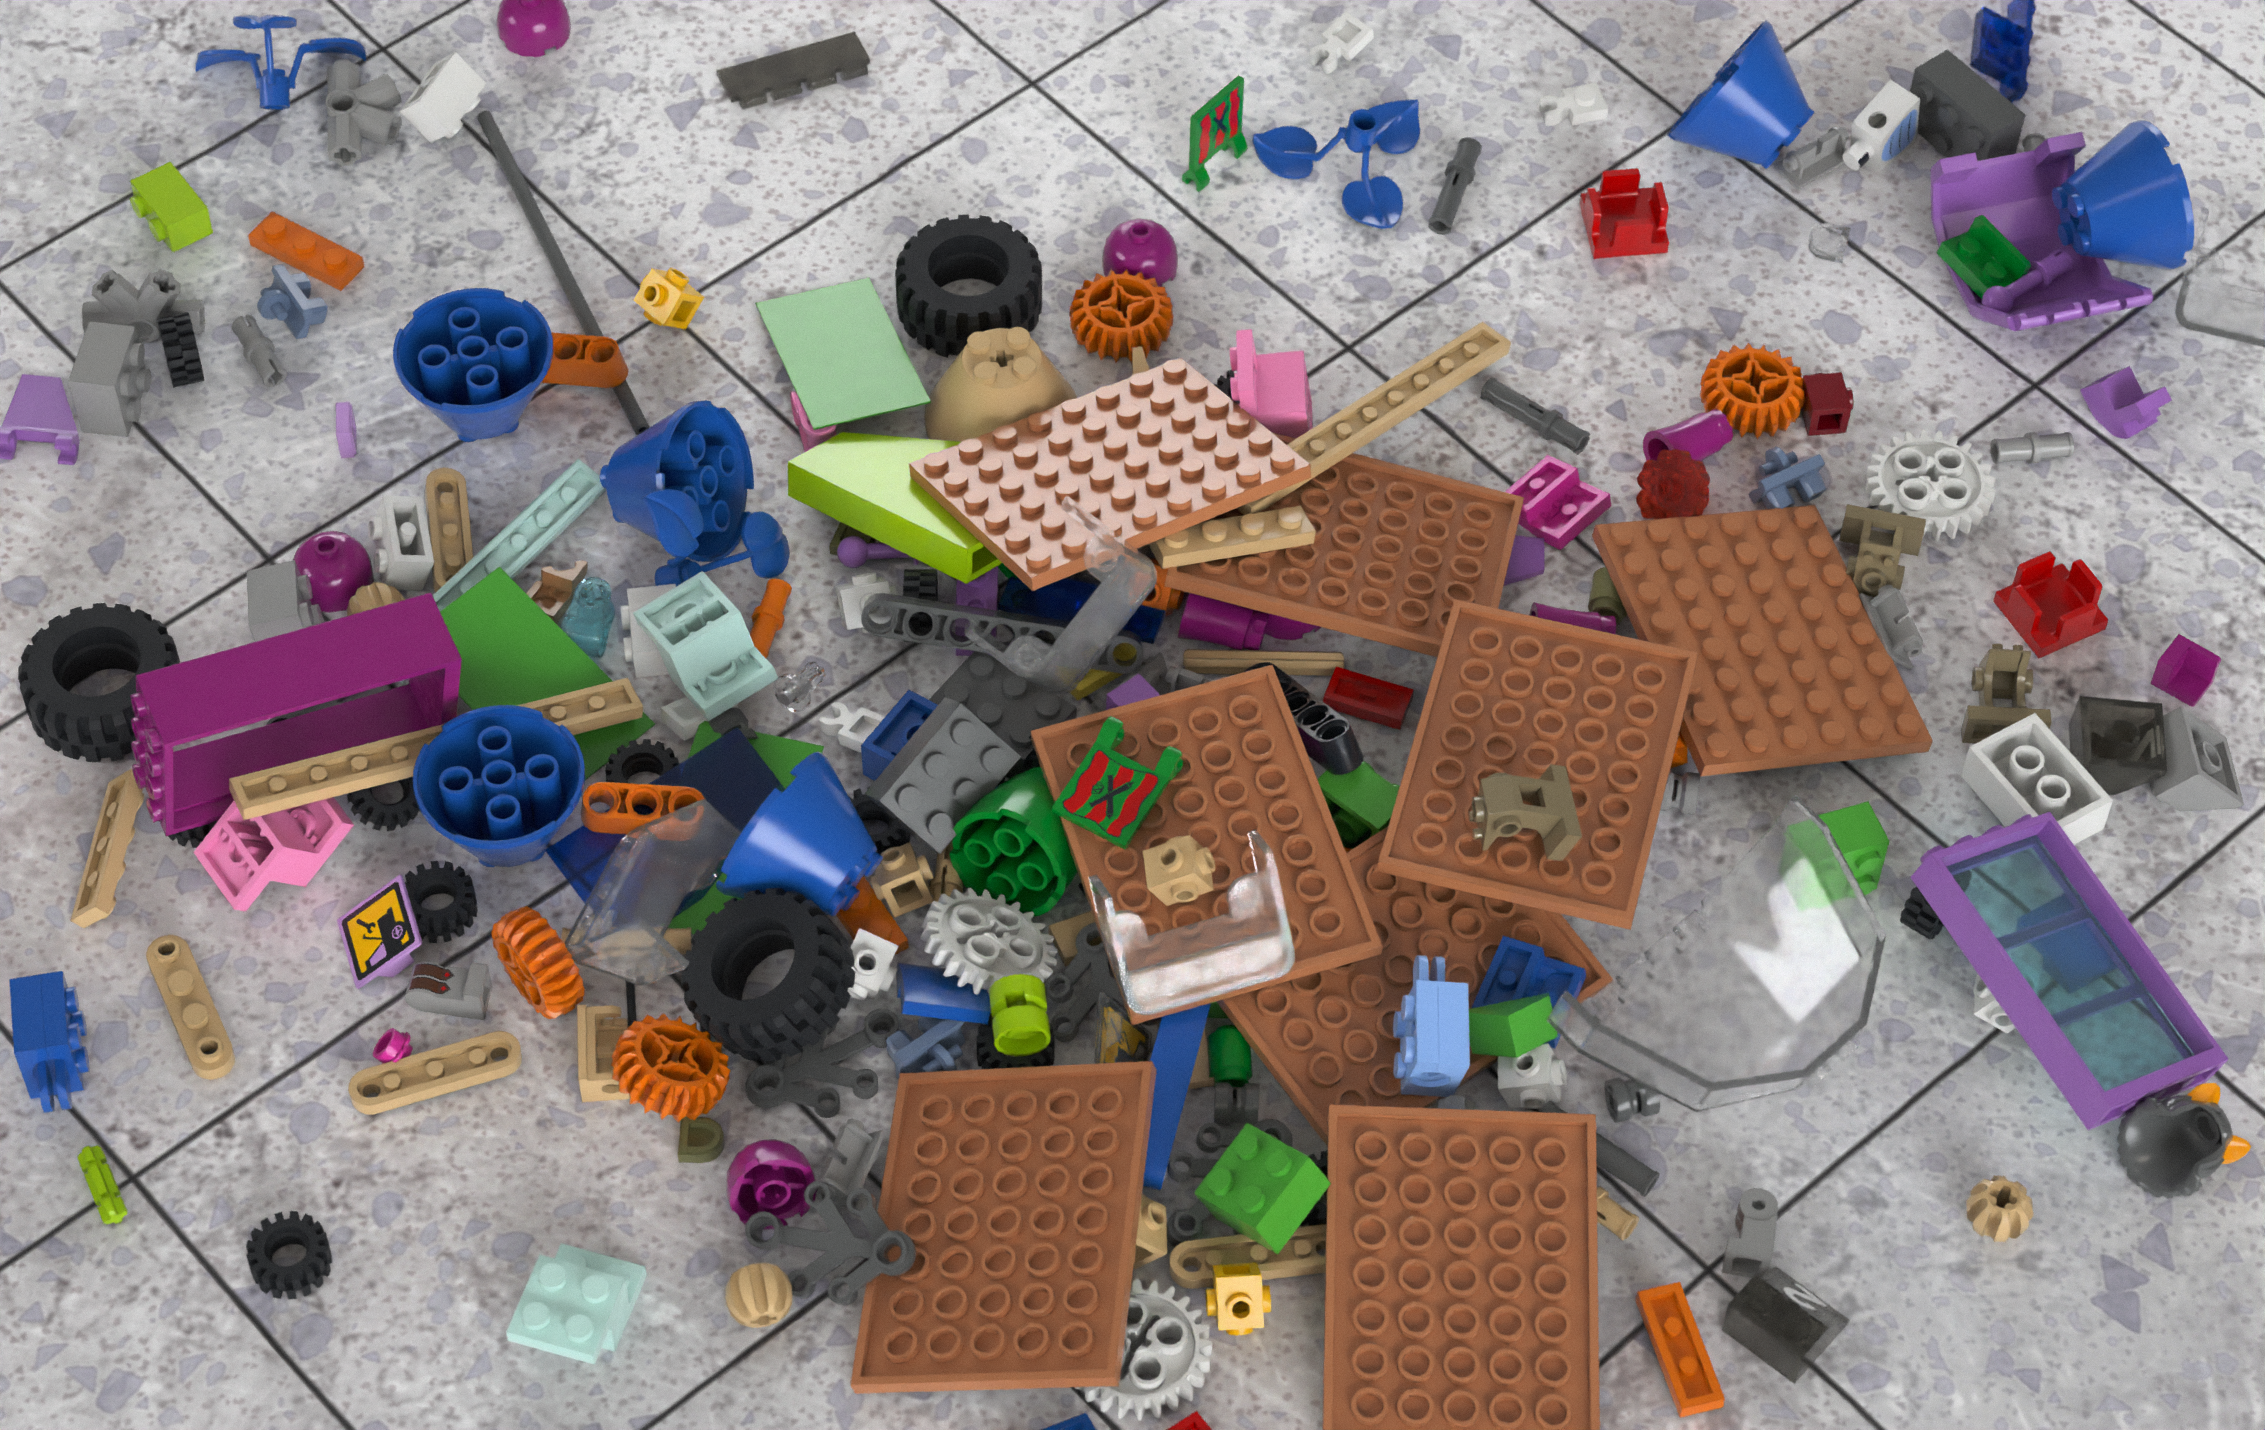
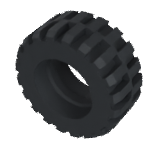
M969 214L958 215V219L949 220L946 217L937 220L936 225L933 227L928 224L917 232L918 237L913 235L899 253L895 270L898 317L900 322L904 324V330L913 339L917 338V343L928 351L933 348L937 355L946 358L949 355L958 356L967 345L968 337L974 332H984L997 328L1011 329L1014 327H1022L1031 332L1036 327L1039 321V314L1042 311V265L1039 260V253L1032 243H1028V238L1018 229L1012 231L1010 224L1001 220L996 223L992 221L991 217L980 215L979 218H969ZM962 279L983 280L996 286L995 289L973 296L957 295L942 289L943 286Z
M106 603L93 604V608L84 610L80 606L71 609L70 614L63 618L60 615L56 616L48 622L49 627L46 630L41 628L32 637L33 645L28 644L21 656L22 663L18 667L19 688L34 731L38 737L44 739L45 744L52 750L59 752L62 749L64 756L76 760L83 756L87 762L101 763V758H111L112 762L123 760V755L133 752L131 743L136 741L131 725V718L136 717L130 698L131 694L136 693V675L180 663L178 652L172 636L168 635L167 628L160 621L152 620L150 614L140 609L132 612L130 606L115 604V607H107ZM123 669L135 673L134 677L126 685L109 694L81 696L70 692L74 685L82 678L100 670Z
M767 888L765 894L758 889L744 893L745 898L743 899L732 898L723 903L725 907L717 914L713 911L705 919L707 922L706 926L702 931L697 929L691 939L693 944L692 950H686L683 966L687 971L682 972L681 988L685 991L684 1001L687 1008L694 1014V1018L732 1054H740L744 1059L752 1061L760 1060L762 1057L766 1062L780 1060L784 1053L792 1057L803 1052L802 1047L808 1043L814 1046L822 1040L821 1034L828 1027L833 1029L840 1020L837 1014L841 1008L846 1009L851 997L847 990L848 988H853L855 981V971L851 968L855 962L853 951L847 945L848 940L829 917L812 900H807L801 893L793 890L785 892L782 888ZM795 949L793 962L787 975L773 990L758 998L742 1000L746 981L759 963L774 953Z

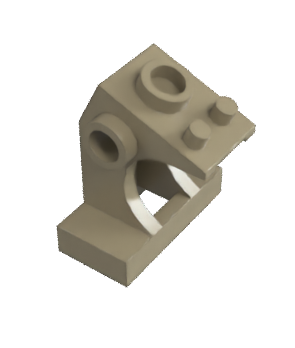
M1847 504L1839 541L1859 545L1857 557L1849 556L1846 574L1851 576L1859 594L1863 593L1867 596L1876 597L1879 595L1878 590L1884 585H1892L1894 588L1901 590L1905 566L1898 565L1900 554L1918 556L1926 519ZM1871 526L1892 530L1895 532L1894 534L1887 532L1871 530Z
M1993 644L1992 649L1988 650L1979 667H1973L1971 685L1972 690L1979 693V706H1967L1961 727L1962 743L1976 744L2033 713H2036L2050 729L2052 723L2050 709H2031L2026 706L2025 693L2031 694L2033 671L2032 669H2027L2031 651L2023 650V645H2013V650L2003 649L2002 644ZM1992 698L2012 699V708L1994 707Z
M1550 764L1539 779L1514 776L1507 773H1495L1487 778L1480 779L1478 796L1472 797V811H1469V821L1477 823L1478 828L1473 829L1472 834L1473 839H1480L1482 850L1487 851L1499 836H1514L1522 828L1537 830L1541 834L1547 859L1563 861L1581 839V829L1566 766ZM1523 800L1531 802L1533 805L1523 804Z

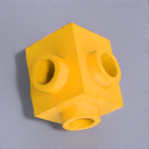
M651 268L650 272L641 281L640 289L633 301L645 310L643 315L651 322L660 326L686 329L703 301L704 296L688 284L690 279L681 271L674 268H669L668 271Z
M1257 1262L1212 1265L1213 1289H1205L1207 1317L1215 1316L1218 1330H1226V1333L1230 1335H1246L1252 1333L1253 1328H1264L1263 1313L1271 1312V1295L1269 1285H1262V1276Z

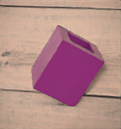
M2178 634L2158 659L2150 684L2193 707L2213 683L2221 658Z

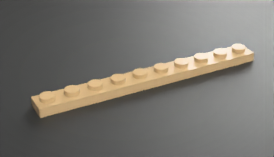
M1484 322L1479 323L1287 444L1311 464V478L1236 509L1244 515L1263 511L1507 355L1511 341Z
M628 678L517 705L542 712L544 718L554 722L559 727L564 725L572 735L642 718L643 705ZM444 724L230 778L229 790L243 820L410 778L413 777L416 759L425 743L429 745L443 731L442 726Z

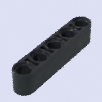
M1270 662L1255 664L1244 671L1247 672L1273 665L1306 752L1315 762L1334 775L1350 773L1362 764L1364 756L1347 719Z

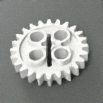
M1923 429L1921 430L1920 438H1915L1909 431H1906L1903 442L1893 436L1889 446L1885 444L1880 445L1878 454H1872L1870 465L1867 468L1865 493L1871 494L1869 505H1879L1878 510L1926 519L1923 537L1926 532H1931L1935 541H1939L1941 532H1946L1951 539H1955L1957 528L1968 534L1971 524L1981 525L1983 516H1988L1991 504L1993 503L1996 491L1993 487L1996 479L1994 476L1989 475L1992 467L1991 464H1981L1982 452L1970 454L1971 443L1964 444L1961 447L1956 445L1958 438L1956 435L1951 437L1949 441L1943 440L1942 431H1938L1934 438H1929L1926 430Z
M968 888L965 895L957 889H953L950 897L944 893L941 894L938 902H932L921 925V928L924 930L920 938L927 942L924 951L935 954L932 964L945 965L947 967L943 974L945 977L956 975L959 977L958 986L962 987L969 983L973 985V992L976 995L980 993L981 989L987 990L989 994V988L995 981L1015 974L1032 975L1041 979L1046 984L1057 964V960L1054 957L1058 949L1050 946L1054 939L1053 936L1042 934L1046 925L1031 921L1034 916L1033 912L1023 914L1019 911V902L1013 903L1010 906L1006 904L1004 895L1001 894L995 900L991 898L990 893L985 889L981 896H977L972 888Z
M1135 1279L1130 1291L1127 1318L1136 1319L1138 1323L1126 1325L1121 1375L1128 1366L1129 1371L1125 1378L1120 1380L1119 1386L1087 1387L1085 1400L1091 1402L1100 1397L1101 1412L1103 1413L1112 1405L1118 1406V1418L1121 1419L1125 1416L1128 1409H1134L1137 1420H1142L1144 1409L1149 1408L1156 1418H1160L1161 1405L1164 1404L1176 1412L1178 1410V1396L1191 1401L1193 1399L1192 1386L1203 1387L1204 1374L1202 1372L1210 1371L1211 1358L1207 1356L1212 1355V1341L1207 1340L1210 1327L1209 1324H1200L1202 1322L1201 1309L1188 1312L1190 1309V1297L1186 1296L1176 1302L1175 1287L1173 1286L1164 1294L1158 1293V1281L1154 1280L1148 1290H1142L1139 1279ZM1153 1319H1158V1321L1152 1326V1328L1149 1329L1147 1333V1327L1149 1326L1151 1321ZM1145 1336H1146V1347H1145V1346H1141V1345H1142V1342H1143V1340H1144V1338H1145ZM1164 1338H1173L1176 1339L1178 1343H1175L1173 1345H1167L1160 1342V1340ZM1130 1351H1131V1352H1135L1134 1357H1133V1359L1131 1360V1363H1130ZM1143 1373L1154 1374L1157 1378L1146 1381L1137 1376Z

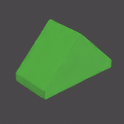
M1549 993L1469 1009V1041L1472 1054L1517 1058L1558 1037Z

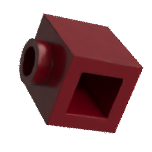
M1842 372L1803 375L1805 403L1804 407L1801 408V413L1807 435L1846 433L1850 413L1854 406V398L1851 387L1845 386Z

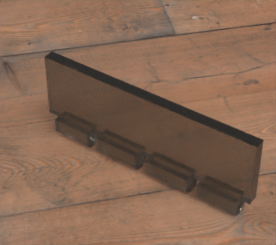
M851 32L717 70V76L731 103L739 101L741 109L744 110L767 103L766 93L770 92L773 101L802 93L801 83L804 82L807 90L811 91L836 84V73H839L842 81L868 75L867 64H870V58L856 33Z

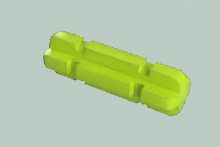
M88 1145L82 1148V1152L78 1155L77 1159L82 1171L86 1173L84 1176L95 1204L100 1206L97 1209L102 1221L105 1224H118L127 1215V1208L123 1198L119 1196L121 1193L111 1168L106 1163L108 1161L103 1149L98 1145L93 1147Z

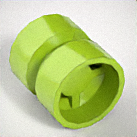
M1026 974L1009 975L995 981L989 988L991 1015L993 1016L994 1046L996 1049L1010 1056H1028L1045 1049L1050 1043L1051 1038L1049 1018L1046 1014L1045 984L1041 979Z

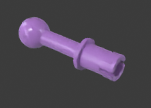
M2056 249L2044 259L2030 262L2031 267L2029 271L2021 278L2006 287L1993 286L1987 289L1982 297V305L2003 313L2009 312L2014 299L2033 287L2039 290L2048 288L2053 279L2071 270L2073 267L2071 256L2066 251L2062 253L2061 249Z
M857 536L846 537L837 548L838 559L844 566L849 568L860 567L867 559L912 558L913 565H918L919 560L887 544L866 543Z

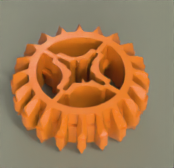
M1127 268L1123 274H1115L1111 269L1106 277L1096 273L1093 281L1084 280L1081 289L1075 291L1070 306V328L1072 329V334H1075L1078 345H1085L1088 354L1098 351L1100 360L1107 356H1112L1115 363H1117L1120 357H1127L1132 363V348L1142 346L1147 359L1150 350L1159 351L1162 342H1167L1171 326H1173V305L1171 298L1167 297L1165 287H1158L1155 278L1145 280L1142 271L1133 276L1129 274Z
M1748 342L1744 349H1740L1733 344L1729 353L1720 350L1716 359H1710L1704 374H1702L1700 397L1701 402L1704 403L1705 413L1713 409L1722 411L1726 415L1732 429L1739 430L1741 438L1747 432L1753 433L1758 439L1762 432H1766L1773 437L1777 429L1786 431L1788 426H1790V422H1796L1801 408L1804 407L1805 391L1803 390L1801 367L1793 366L1792 357L1781 358L1779 349L1774 352L1767 351L1765 344L1760 349L1752 348Z
M527 906L510 911L502 916L501 920L493 924L491 935L493 947L498 952L497 957L502 962L504 971L509 975L512 984L516 986L519 993L534 1007L537 1013H541L543 1017L549 1020L566 1015L574 1010L575 1006L582 1002L583 996H585L583 979L579 975V968L572 959L573 955L568 952L565 942L559 938L556 930L552 929L547 919L542 918L539 912Z
M664 1013L657 1019L647 1015L641 1022L634 1021L624 1031L623 1035H620L612 1055L611 1066L614 1067L612 1079L619 1082L620 1093L630 1094V1104L640 1103L644 1106V1114L652 1110L659 1113L661 1120L667 1115H672L678 1123L685 1116L695 1121L701 1113L708 1114L717 1104L718 1100L722 1099L726 1090L725 1087L729 1081V1057L722 1053V1043L712 1042L711 1034L708 1031L701 1032L697 1029V1022L692 1025L685 1024L681 1016L674 1021L669 1020Z

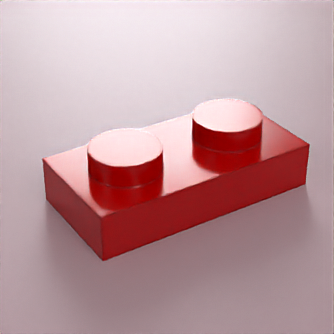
M1336 666L1323 696V702L1335 711L1401 730L1413 700L1414 689Z

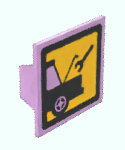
M398 875L337 919L357 989H360L377 976L394 977L415 962L410 952L423 944L402 875Z

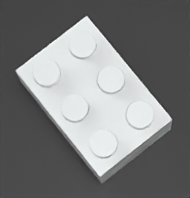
M2036 713L1970 746L1961 773V777L2005 827L2012 825L2016 820L2027 814L2036 817L2051 812L2074 845L2104 829L2113 803L2112 798ZM2028 850L2027 853L2039 864L2031 850Z

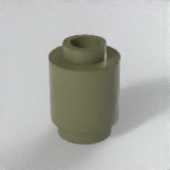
M1602 567L1593 574L1588 610L1589 612H1598L1604 616H1614L1617 626L1627 616V612L1607 568Z

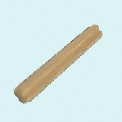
M1184 650L1183 666L1185 669L1199 674H1240L1249 667L1262 662L1274 664L1287 675L1332 676L1336 666L1344 669V655L1342 652Z

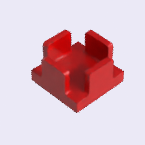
M1638 168L1609 170L1602 172L1600 190L1598 192L1593 187L1587 188L1586 193H1581L1579 204L1593 259L1668 253L1669 240L1666 232V223L1669 207L1662 182H1654L1653 187L1639 188L1640 172Z
M2049 551L2021 563L2017 567L2013 584L1995 593L1993 602L2038 658L2106 630L2108 618L2098 607L2102 584L2082 559L2074 561L2069 572L2063 563L2054 566L2056 557Z

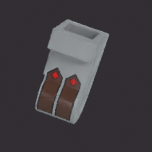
M431 962L416 963L412 968L405 1001L411 1007L424 1012L484 1020L492 991L488 964L471 963L470 968L467 969L450 966L442 967Z
M1753 1188L1742 1194L1735 1217V1227L1740 1235L1739 1238H1728L1722 1273L1766 1281L1772 1259L1778 1214V1201L1769 1191L1762 1188Z

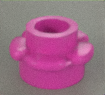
M394 1028L387 1030L377 1042L373 1050V1057L384 1064L391 1061L398 1062L401 1058L410 1056L413 1047L409 1044L410 1034L407 1032L400 1033Z

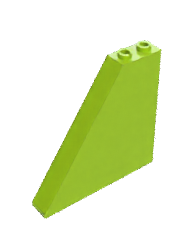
M841 432L788 461L789 497L965 584L1002 563L910 477L909 463L922 459L930 453L940 452L958 445L960 441Z

